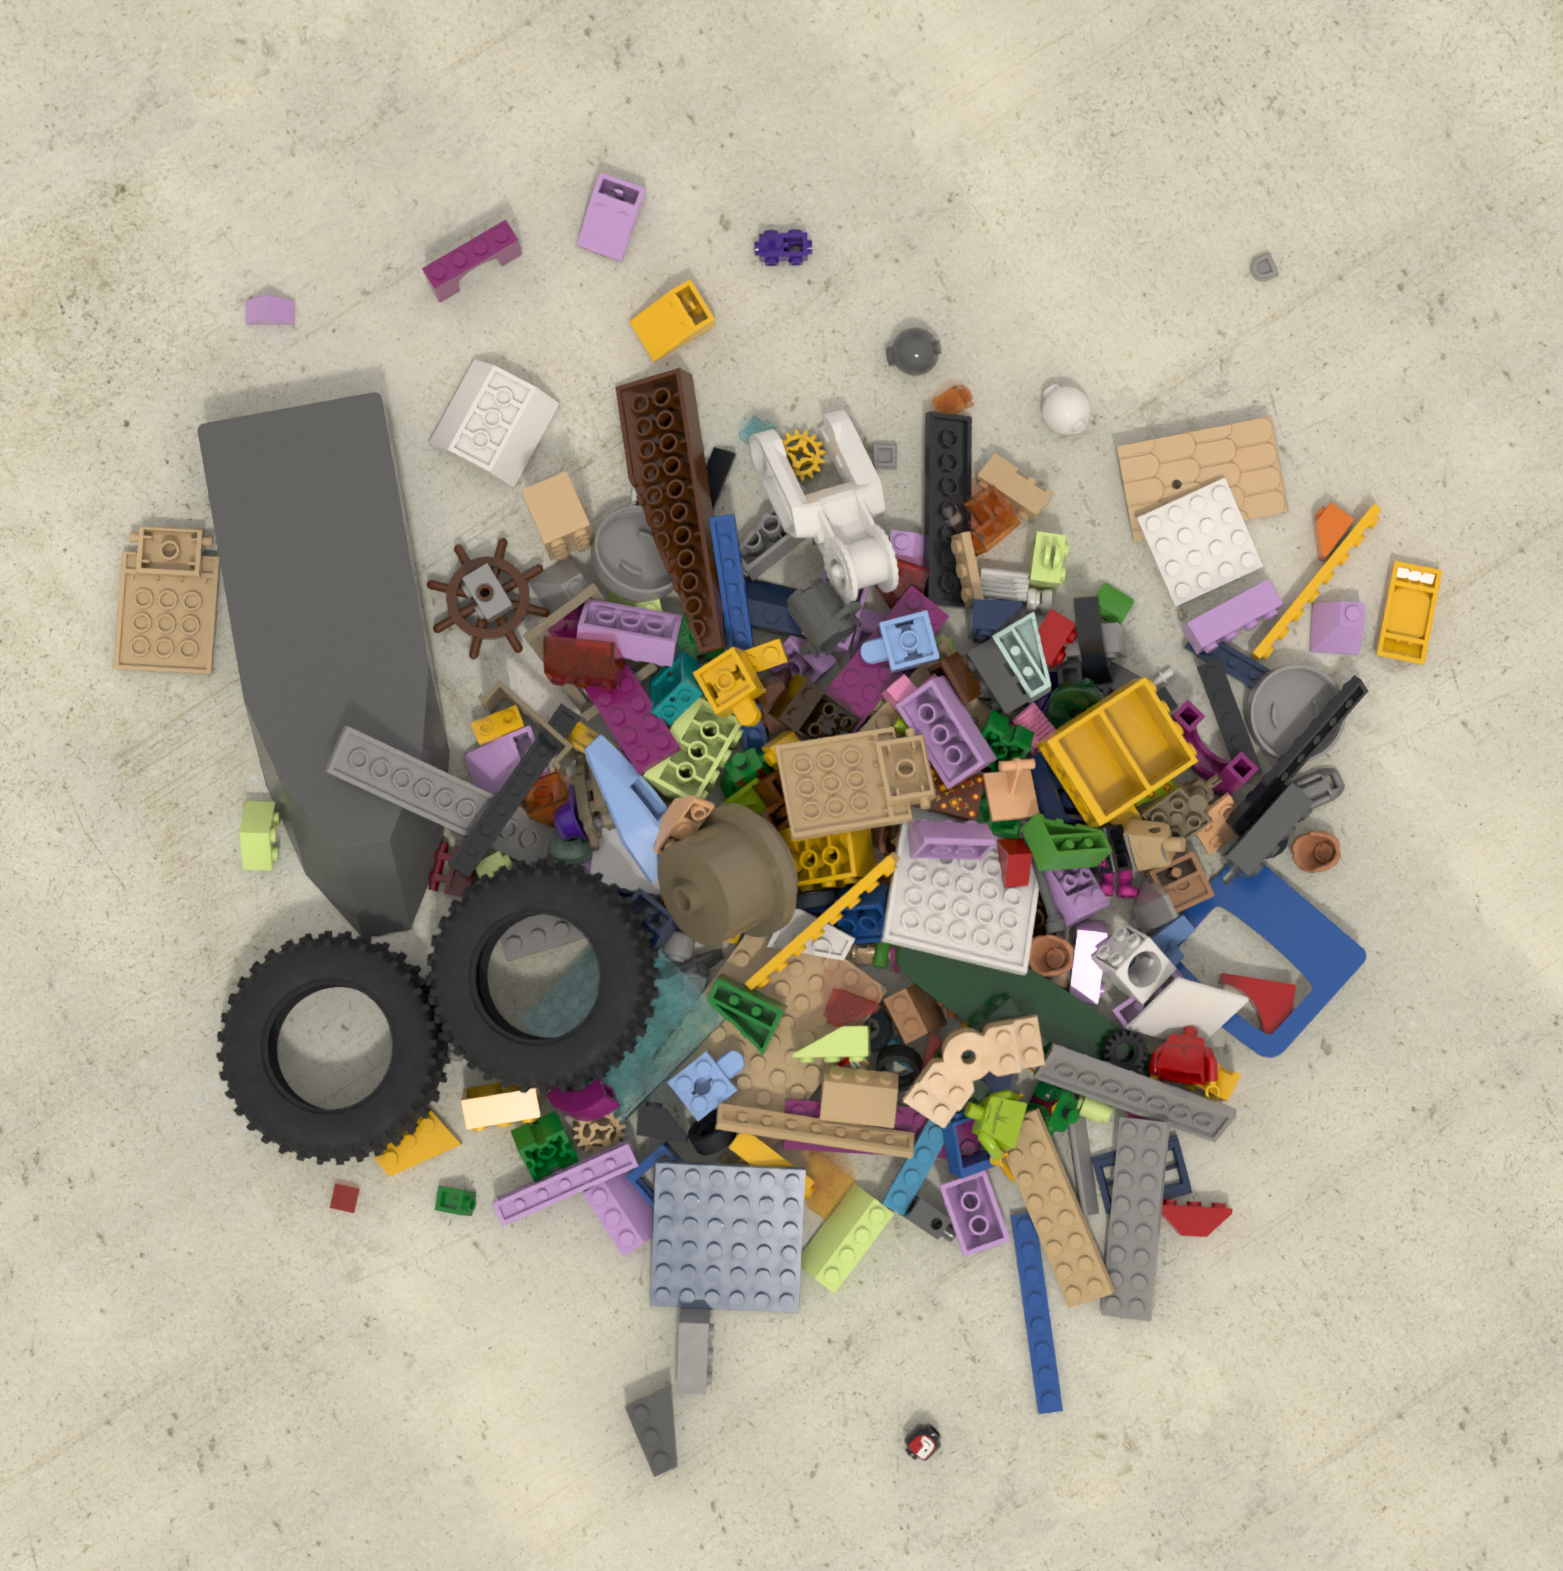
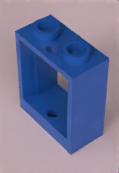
M965 1108L960 1111L957 1110L946 1127L942 1128L949 1172L961 1179L995 1167V1165L990 1163V1155L986 1149L961 1158L956 1125L973 1120L964 1115Z
M667 1141L626 1176L653 1208L655 1192L641 1176L656 1164V1160H661L665 1155L671 1161H684Z

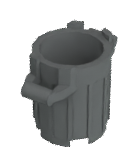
M823 578L810 581L811 587L803 591L800 588L797 589L786 600L788 612L808 640L799 648L801 656L813 654L815 658L820 657L818 653L831 654L836 650L835 646L843 642L857 627L862 625L856 617L858 611L862 609V604L856 601L843 605L830 584L825 582Z

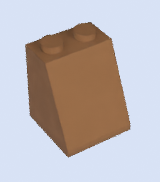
M916 985L905 988L882 1001L904 1045L948 1024L941 1009L936 1004V1000Z

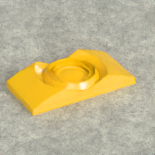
M1394 561L1386 592L1383 617L1379 628L1376 656L1425 665L1443 570Z

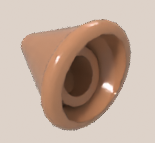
M898 824L871 828L873 845L885 857L896 851V847L890 840L899 831Z

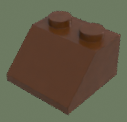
M958 651L927 668L930 676L936 674L938 677H946L963 705H966L982 694L979 681L970 674L967 660Z
M789 667L783 668L760 680L766 692L757 697L755 702L757 705H761L763 712L761 713V720L763 726L768 727L770 734L788 730V728L770 716L768 712L793 678Z

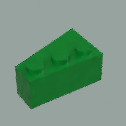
M722 973L716 979L707 998V1001L728 1022H731L741 1032L740 1034L745 1039L747 1038L762 1055L767 1051L788 1007L754 989L750 990L746 985Z

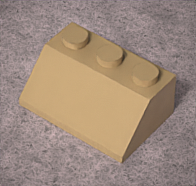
M824 1065L820 1090V1120L894 1128L898 1096V1073Z

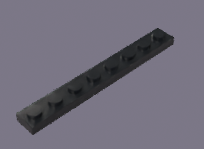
M1354 675L1343 685L1341 691L1327 703L1325 709L1318 717L1311 721L1303 734L1295 739L1288 751L1280 756L1273 768L1246 795L1243 802L1230 813L1229 818L1225 822L1239 837L1243 835L1369 692L1360 678Z
M561 703L548 721V724L563 738L567 739L581 717ZM543 728L449 861L448 865L466 878H469L563 745L548 730Z

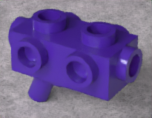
M800 229L788 230V233L766 230L763 234H759V241H754L755 256H759L760 262H764L765 266H778L779 262L789 261L791 266L803 265V261H808V255L812 254V240H807V232H802ZM798 246L800 251L792 252L791 248Z

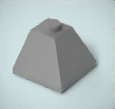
M570 556L528 581L542 605L549 609L550 614L589 586Z

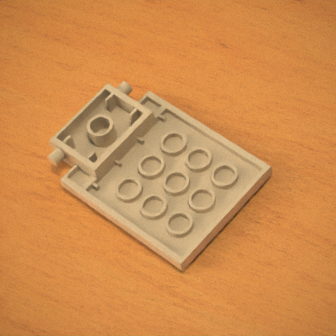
M140 525L139 533L130 532L129 534L130 542H138L137 552H122L113 668L115 670L212 675L220 559L219 557L204 556L205 546L213 547V537L205 536L204 529Z
M894 727L776 745L775 753L792 841L913 822L910 805L920 804L921 809L926 810L931 807L930 801L936 798L924 736H916L915 729L909 728L905 730L906 737L897 739Z

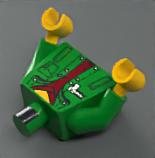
M1028 1068L1031 1073H1034V1069ZM1039 1080L1025 1112L1039 1108L1049 1134L1053 1135L1055 1132L1063 1133L1066 1131L1069 1123L1074 1124L1079 1118V1112L1076 1110L1078 1100L1072 1096V1091Z

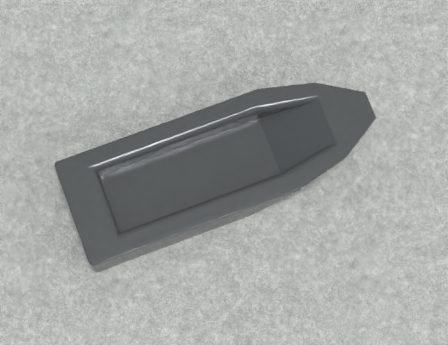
M377 392L203 423L198 427V437L240 682L267 789L273 802L276 803V809L280 812L283 825L305 874L361 937H364V935L374 936L411 929L430 882L428 877L429 873L433 871L436 859L434 858L435 851H438L440 842H443L444 827L324 772L344 726L351 727L448 773L450 753L388 408L381 395Z

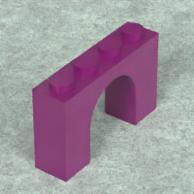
M504 220L425 266L422 270L427 283L439 303L460 292L459 281L474 268L495 259L499 261L501 266H504L521 256L522 251L518 238L507 220Z
M1187 700L1171 716V719L1181 726L1184 732L1182 736L1186 743H1191L1196 750L1197 755L1195 757L1198 762L1190 766V768L1205 781L1218 773L1222 777L1223 782L1212 788L1213 791L1220 798L1226 793L1232 796L1259 768L1242 751L1232 760L1222 759L1211 752L1201 741L1197 733V725L1206 716Z

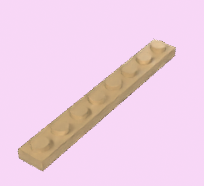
M719 1103L717 1107L716 1129L910 1159H912L914 1154V1133L825 1121L820 1120V1118Z

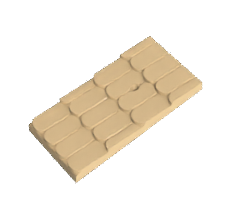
M1272 416L1117 446L1134 542L1145 540L1136 517L1223 477L1226 478L1244 521L1289 511ZM1176 480L1181 482V487L1176 485Z

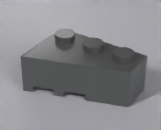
M993 638L965 654L968 670L971 673L975 671L979 678L981 692L983 694L988 693L992 700L989 702L991 709L1003 716H1007L1032 700L1029 694H1025L1019 685L1020 680L1012 673L1007 660Z

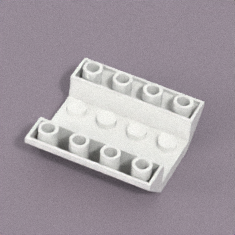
M474 359L429 444L449 455L452 453L491 473L492 477L515 488L560 403L537 387L493 364Z

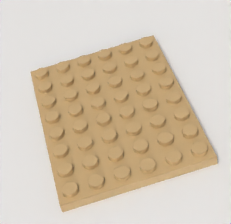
M746 934L653 1062L674 1077L708 1050L716 1060L726 1052L736 1050L745 1059L744 1069L732 1078V1081L739 1090L722 1104L784 1113L785 1099L809 1100L822 1082L824 1065L834 1066L836 1063L824 1062V1057H816L815 1062H799V1058H793V1054L843 1026L864 1025L889 990L846 958L842 961L801 953L798 957L791 955L787 959L789 965L779 973L774 970L769 975L772 980L760 989L758 986L754 988V990L788 1006L767 1051L762 1055L747 1038L745 1039L740 1034L741 1032L731 1022H728L707 1001L711 989L721 973L745 985V982L783 950L767 947L773 934L766 937H753ZM754 1135L771 1149L780 1140L779 1138Z

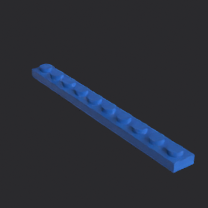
M735 513L709 517L728 647L729 649L736 647L746 650L755 647ZM760 704L757 705L758 708H759V710H760V712L763 713V712H762V709H761V705H760ZM762 720L753 727L742 725L741 729L744 730L742 734L744 752L751 748H756L762 752L761 747L769 742L767 727L763 726Z

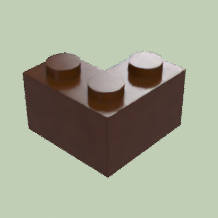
M779 769L768 773L752 787L766 806L757 814L765 818L780 832L789 825Z

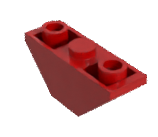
M1163 1199L1161 1216L1180 1236L1207 1237L1232 1214L1233 1209L1226 1208V1203L1211 1202V1207H1201L1202 1202L1187 1201V1205L1183 1206L1177 1205V1200Z

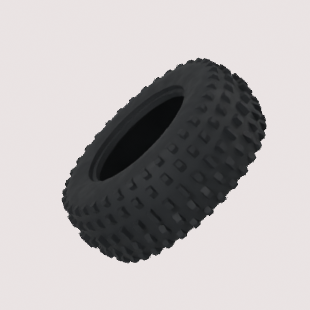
M538 858V862H531V866H527L525 860H520L518 864L511 866V870H508L506 865L498 867L499 870L494 871V876L491 878L488 874H483L481 879L476 881V888L468 885L464 889L465 891L461 893L463 899L460 902L453 900L450 903L451 906L448 908V911L451 914L449 917L442 916L438 925V928L441 929L440 935H433L430 946L435 948L434 953L428 954L427 966H432L429 975H425L426 985L432 986L430 994L427 995L429 1005L435 1004L436 1009H434L435 1014L433 1015L435 1023L442 1024L441 1029L443 1032L440 1034L445 1041H452L451 1045L455 1048L452 1051L453 1054L458 1057L463 1055V1058L468 1062L466 1066L470 1070L478 1067V1070L484 1073L483 1079L486 1081L495 1077L497 1080H502L500 1087L508 1089L511 1084L521 1086L520 1093L524 1094L528 1093L530 1088H539L540 1095H547L548 1091L555 1090V1087H559L561 1093H566L568 1088L574 1087L575 1083H578L580 1088L588 1086L587 1082L592 1081V1076L594 1075L599 1080L606 1077L605 1073L610 1071L609 1066L611 1064L615 1068L622 1064L621 1061L625 1058L623 1055L625 1051L632 1054L636 1050L634 1048L638 1043L635 1040L636 1037H644L647 1032L646 1018H654L655 1007L651 1005L653 999H659V987L654 986L655 978H661L659 968L654 967V959L659 958V954L656 948H651L649 939L653 938L654 935L649 929L644 930L642 922L646 918L643 913L634 912L630 906L634 900L620 896L617 893L620 887L616 883L608 885L602 882L603 874L599 872L594 875L591 873L586 874L584 873L586 866L578 864L577 867L570 866L567 868L565 867L566 860H558V863L551 862L550 865H547L546 858ZM540 914L561 918L575 926L591 944L598 960L600 973L598 994L588 1015L571 1031L551 1038L533 1036L511 1025L496 1008L488 986L489 961L499 939L517 922Z
M324 931V933L318 934V938L313 939L312 934L308 933L305 934V937L299 938V943L297 944L292 939L286 941L285 944L281 945L282 950L278 953L274 949L269 950L268 954L264 956L266 960L264 963L261 964L256 961L252 964V967L249 969L252 974L249 977H240L237 984L240 990L238 993H231L227 1003L231 1005L230 1010H227V1013L222 1012L221 1022L225 1023V1027L222 1028V1031H218L217 1038L218 1042H222L221 1052H216V1058H218V1062H223V1071H220L219 1075L222 1081L228 1082L229 1090L224 1092L229 1100L235 1099L237 1107L234 1109L236 1115H245L246 1119L250 1122L246 1128L249 1131L257 1129L263 1134L260 1141L264 1144L272 1142L280 1145L278 1152L281 1154L287 1153V1151L291 1153L296 1152V1160L304 1161L305 1158L311 1159V1157H316V1164L323 1165L325 1161L330 1162L331 1159H336V1165H344V1161H350L351 1157H356L357 1162H363V1158L369 1157V1153L373 1151L376 1157L383 1154V1151L387 1150V1145L391 1142L395 1147L401 1144L400 1141L404 1139L403 1134L406 1131L411 1135L417 1131L416 1128L419 1126L417 1121L420 1117L427 1119L430 1116L428 1114L431 1111L428 1107L430 1102L438 1103L440 1099V1091L437 1090L440 1082H447V1073L443 1072L444 1064L451 1063V1057H448L445 1052V1044L452 1041H445L440 1034L443 1032L441 1029L442 1024L435 1023L433 1017L435 1014L434 1009H436L435 1004L429 1005L427 996L430 994L432 986L426 985V980L418 975L422 970L419 965L413 966L411 963L407 964L405 962L407 958L405 953L401 951L398 954L395 951L393 953L388 951L390 944L386 942L383 944L379 942L373 944L371 943L372 936L364 935V937L357 936V939H353L352 932L350 931L338 933L337 937H333L332 931ZM327 988H352L372 999L383 1012L392 1036L391 1061L381 1083L366 1098L348 1107L324 1109L303 1100L286 1082L278 1061V1038L286 1017L305 997Z

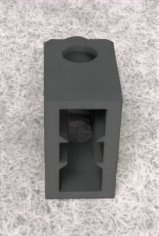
M915 1195L903 1217L937 1240L943 1237L947 1241L952 1242L956 1235L953 1226L949 1224L951 1222L950 1218ZM936 1218L935 1223L931 1225V1221Z

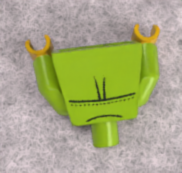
M1009 1089L992 1092L989 1097L981 1098L979 1105L969 1102L964 1110L965 1116L974 1119L972 1132L978 1136V1140L989 1153L990 1163L999 1167H1004L1002 1158H1008L1009 1156L1008 1153L1003 1151L1012 1150L1016 1147L1027 1107L1026 1103L1019 1102V1098H1023V1094H1016Z

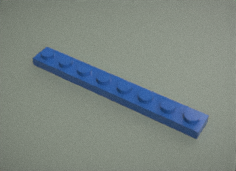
M1029 1213L1010 1215L1038 1414L1063 1411L1039 1236Z

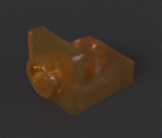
M955 385L931 400L939 413L956 415L964 409L974 406L971 392L963 385Z

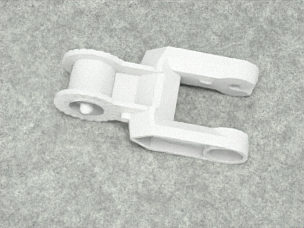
M839 409L822 415L824 424L818 428L820 441L823 443V449L833 460L844 484L804 495L787 460L782 440L774 429L751 434L749 437V452L756 473L783 530L794 538H814L823 555L824 568L827 571L830 586L841 602L846 605L856 601L858 590L877 584L886 593L897 589L899 569L895 552L892 549L888 536L873 520L886 510L881 480L850 417L843 409Z

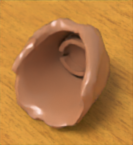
M1324 830L1308 831L1306 834L1299 835L1294 839L1291 847L1294 863L1300 870L1309 873L1327 871L1337 865L1341 858L1339 840Z
M1046 934L1045 936H1037L1032 938L1028 964L1034 972L1047 977L1061 976L1069 972L1073 966V947L1069 941L1059 935Z

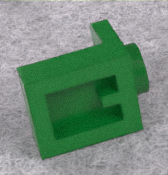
M439 1186L435 1204L436 1211L472 1216L473 1210L476 1207V1192Z

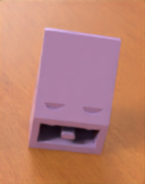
M600 172L590 199L577 246L622 262L647 197L646 188Z
M530 725L464 755L476 787L497 795L536 740ZM548 768L544 770L540 777L550 774Z
M1089 867L1044 871L1057 914L1061 915V919L1065 920L1067 928L1093 917L1110 905Z

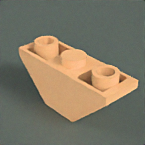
M694 795L674 799L662 816L654 852L661 855L668 846L697 832L715 807L714 803Z

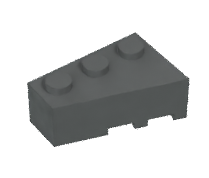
M671 1385L625 1406L654 1477L678 1466Z

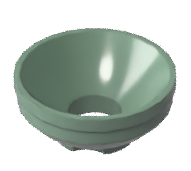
M558 834L550 843L551 859L555 863H558V860H566L565 866L567 864L572 866L582 864L593 855V851L589 849V841H586L583 836L572 841H563Z

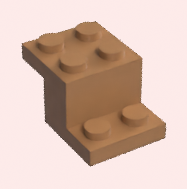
M1187 846L1184 852H1175L1169 866L1143 870L1146 878L1149 877L1152 883L1155 882L1158 888H1162L1168 894L1176 913L1215 896L1194 851L1189 852Z

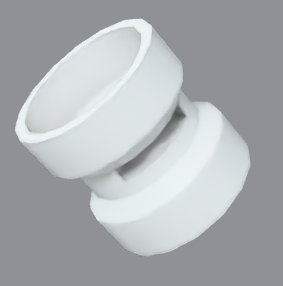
M1028 587L1025 611L1034 612L1035 610H1041L1042 613H1049L1052 604V589L1037 591L1036 588Z

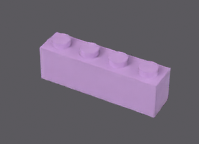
M1269 579L1187 622L1182 632L1196 654L1203 651L1207 654L1215 650L1221 641L1225 640L1228 643L1239 636L1238 632L1244 629L1247 632L1259 625L1258 621L1264 618L1267 621L1279 614L1278 610L1284 603Z

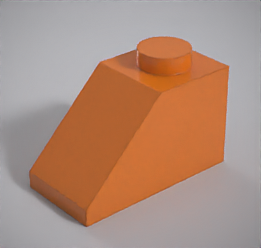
M1332 502L1327 508L1322 505L1314 516L1318 519L1313 528L1318 559L1320 561H1323L1355 520Z

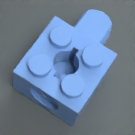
M927 610L880 622L878 627L881 637L865 641L861 647V657L866 663L875 664L888 661L891 673L930 664L940 659Z
M708 1050L667 1083L696 1120L700 1121L714 1110L719 1103H723L739 1090L732 1081V1078L744 1069L745 1059L740 1052L731 1050L716 1060Z

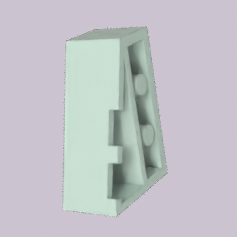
M1032 612L992 636L1007 660L1012 673L1020 680L1019 685L1022 690L1031 697L1032 700L1029 704L1051 692V682L1035 613Z

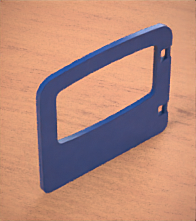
M1262 863L1264 867L1255 877L1241 879L1236 874L1228 885L1222 879L1231 869L1225 866L1209 883L1215 896L1187 908L1182 914L1196 929L1214 908H1223L1270 943L1312 985L1311 992L1278 1029L1270 1035L1263 1033L1237 1013L1221 1026V1028L1259 1056L1265 1058L1278 1057L1285 1052L1366 961V951L1264 863ZM1186 939L1180 942L1177 947L1179 948ZM1179 961L1175 967H1177L1184 979L1202 984Z

